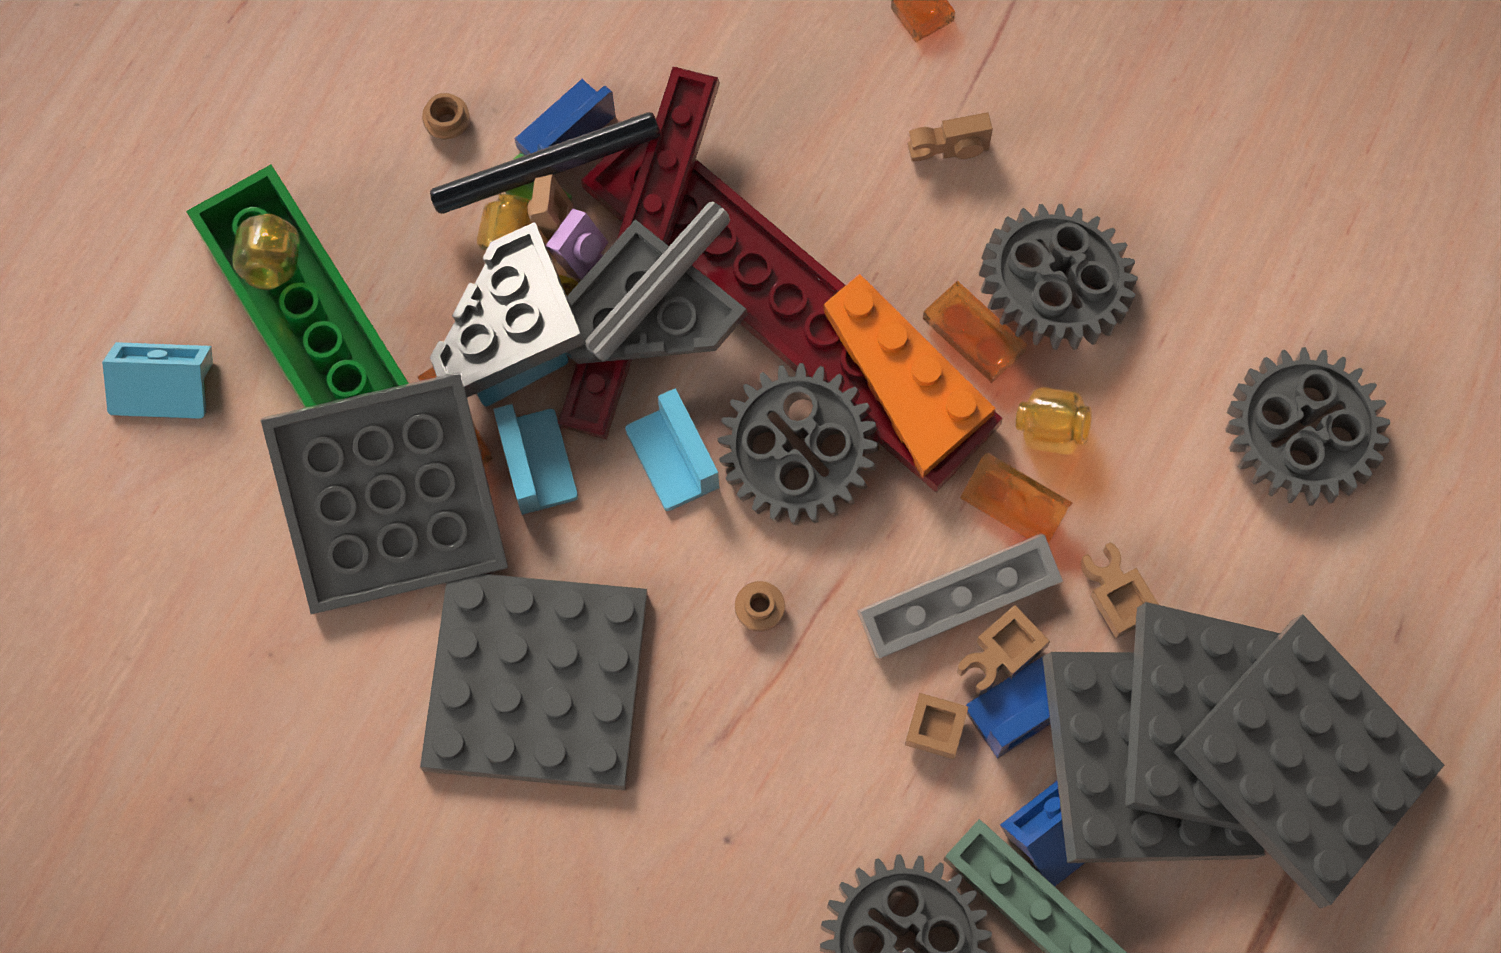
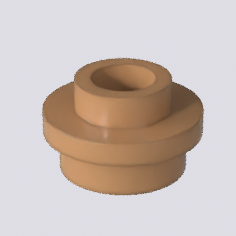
M440 93L433 96L427 102L423 109L422 119L426 130L432 136L439 139H452L461 135L466 130L470 121V114L466 103L461 98L450 93ZM450 114L454 116V119L449 122H439L443 115Z
M755 581L745 585L735 599V613L739 622L744 627L753 631L761 632L774 628L782 620L785 612V601L782 593L776 586L768 582ZM756 598H764L769 602V607L764 612H756L751 608L750 604Z

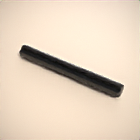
M647 112L432 188L430 190L431 201L435 210L440 214H444L535 181V178L554 175L654 140L660 136V129L654 114Z

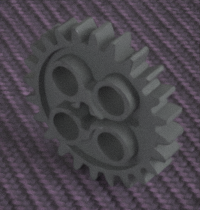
M1039 204L1034 217L1025 208H1022L1016 221L1007 216L1001 230L996 228L993 230L989 243H986L981 257L983 262L979 270V276L985 279L981 287V293L993 294L988 304V309L997 310L1003 308L1004 312L999 323L1001 325L1012 321L1018 323L1015 332L1017 337L1023 335L1027 330L1033 332V345L1037 346L1044 336L1050 337L1054 350L1058 349L1062 339H1067L1074 350L1078 349L1083 336L1090 344L1094 345L1101 332L1110 336L1116 324L1123 322L1136 294L1132 291L1138 277L1130 274L1135 260L1122 258L1128 246L1127 243L1113 244L1111 240L1116 230L1114 228L1103 232L1098 230L1097 227L1100 222V217L1098 216L1091 219L1088 223L1082 221L1083 212L1081 208H1078L1072 217L1066 216L1063 204H1058L1054 214H1049L1045 206ZM1062 247H1067L1068 249H1070V250H1072V251H1067V250L1063 249ZM1019 262L1026 263L1030 265L1032 268L1025 267L1021 265ZM1084 284H1086V285H1091V286L1094 287L1096 290L1090 289V288L1086 287ZM1043 300L1053 303L1056 307L1045 304Z
M1302 347L1296 360L1293 361L1290 354L1286 350H1282L1277 358V365L1271 359L1265 357L1259 366L1260 372L1250 368L1244 377L1246 384L1238 383L1233 393V396L1238 401H1231L1227 409V414L1235 417V419L1228 422L1225 431L1226 433L1239 436L1232 441L1229 450L1230 452H1245L1238 467L1239 469H1246L1254 466L1257 470L1251 481L1254 485L1265 478L1271 481L1268 495L1273 496L1283 487L1287 489L1288 503H1293L1299 492L1305 493L1309 506L1315 504L1320 492L1324 494L1329 503H1333L1339 495V488L1348 496L1352 495L1358 487L1356 480L1366 484L1373 475L1370 468L1377 469L1384 457L1377 451H1384L1390 439L1379 433L1385 432L1390 425V419L1377 417L1376 415L1383 410L1386 402L1385 400L1370 399L1371 394L1377 387L1376 383L1360 385L1358 380L1363 373L1362 368H1358L1350 374L1344 371L1346 365L1345 357L1342 356L1334 365L1328 364L1327 350H1322L1316 360H1310L1306 347ZM1314 388L1323 395L1324 401L1310 399L1303 389ZM1340 404L1344 407V409L1323 417L1316 429L1308 426L1335 405ZM1273 411L1278 413L1282 417L1284 424L1274 425L1269 423L1264 418L1262 412ZM1299 423L1307 426L1293 435L1282 446L1278 448L1271 446V442L1274 443L1292 435ZM1340 427L1350 433L1352 441L1339 440L1333 434L1332 428ZM1296 450L1306 453L1312 464L1301 465L1292 458L1290 452Z
M799 363L795 377H790L783 365L779 366L778 380L772 382L764 372L760 373L762 388L757 391L752 386L745 384L743 388L749 399L745 403L732 399L730 403L738 412L737 417H724L721 420L727 428L732 430V435L718 438L721 446L731 449V452L720 457L719 461L723 466L736 468L726 476L727 482L730 485L744 482L737 496L742 501H745L756 495L752 509L759 514L770 505V518L775 522L780 520L784 511H788L793 525L799 524L802 512H807L814 523H819V509L826 507L834 517L837 516L838 511L835 501L839 498L850 505L855 503L849 492L852 485L860 489H867V484L859 475L861 470H876L875 464L865 458L866 454L880 450L877 442L866 439V436L878 431V426L875 422H862V419L872 411L868 403L853 406L860 396L859 390L853 387L842 393L845 383L843 376L838 374L830 383H827V372L822 366L816 370L813 378L809 377L807 368L803 363ZM801 399L812 402V412L807 418L800 421L789 418V409L794 402ZM771 412H776L798 438L805 439L804 441L811 452L829 469L828 476L822 477L798 450L793 449L792 444L785 435L769 420L768 416ZM765 432L774 433L776 442L770 452L766 454H756L753 452V442L758 435ZM834 434L844 436L846 444L840 454L831 457L822 454L821 446L828 436ZM799 467L808 470L809 478L804 487L799 490H790L785 487V478L789 471Z
M901 854L896 855L893 869L888 871L879 858L875 859V875L872 877L861 868H857L855 870V877L859 886L856 888L841 882L839 890L846 901L843 903L829 900L827 908L838 918L837 920L822 921L821 929L826 933L834 935V939L820 943V951L824 953H858L854 948L853 940L859 933L868 931L875 933L881 939L883 949L880 953H900L894 948L897 937L882 924L870 918L868 912L871 909L878 911L898 934L904 936L909 931L913 932L917 936L913 945L920 953H988L979 949L978 944L990 940L992 932L976 928V924L985 919L987 912L986 910H970L969 905L975 899L977 892L974 890L960 895L957 891L962 880L960 874L946 882L941 879L944 871L943 863L940 862L929 873L924 871L923 856H918L913 869L905 867ZM905 892L913 897L917 909L910 916H897L889 909L888 898L894 893ZM939 926L947 927L956 936V947L948 952H940L934 949L928 939L929 931ZM910 948L902 951V953H915Z

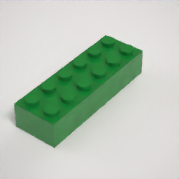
M272 164L186 211L198 235L304 408L409 384Z

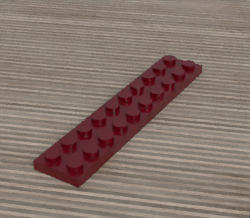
M648 142L605 156L581 179L582 188L621 222H623ZM696 159L668 246L675 241L709 202H715L729 214L730 222L692 265L746 308L748 315L740 324L795 372L799 363H803L807 368L809 377L813 378L816 370L822 366L827 372V383H830L838 374L843 376L845 383L842 393L856 387L860 392V396L853 406L868 403L872 410L868 416L862 419V422L871 421L875 422L878 426V431L870 436L937 493L1001 426L1003 418L995 412L994 416L922 478L914 465V459L905 443H901L895 433L886 411L880 401H876L867 385L868 381L858 364L853 362L824 313V304L846 285Z

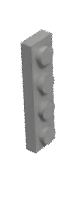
M1039 534L857 610L874 655L880 659L1058 584L1063 580L1045 535Z

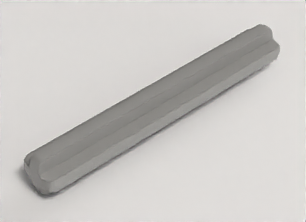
M709 202L585 340V346L596 358L605 361L614 353L729 224V214L715 202Z

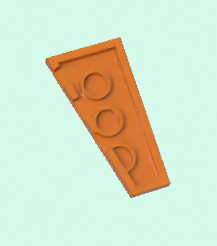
M861 274L857 275L824 304L825 315L853 362L858 364L868 381L869 389L876 401H880L886 411L895 433L901 443H905L914 459V465L922 478L994 416L996 408Z

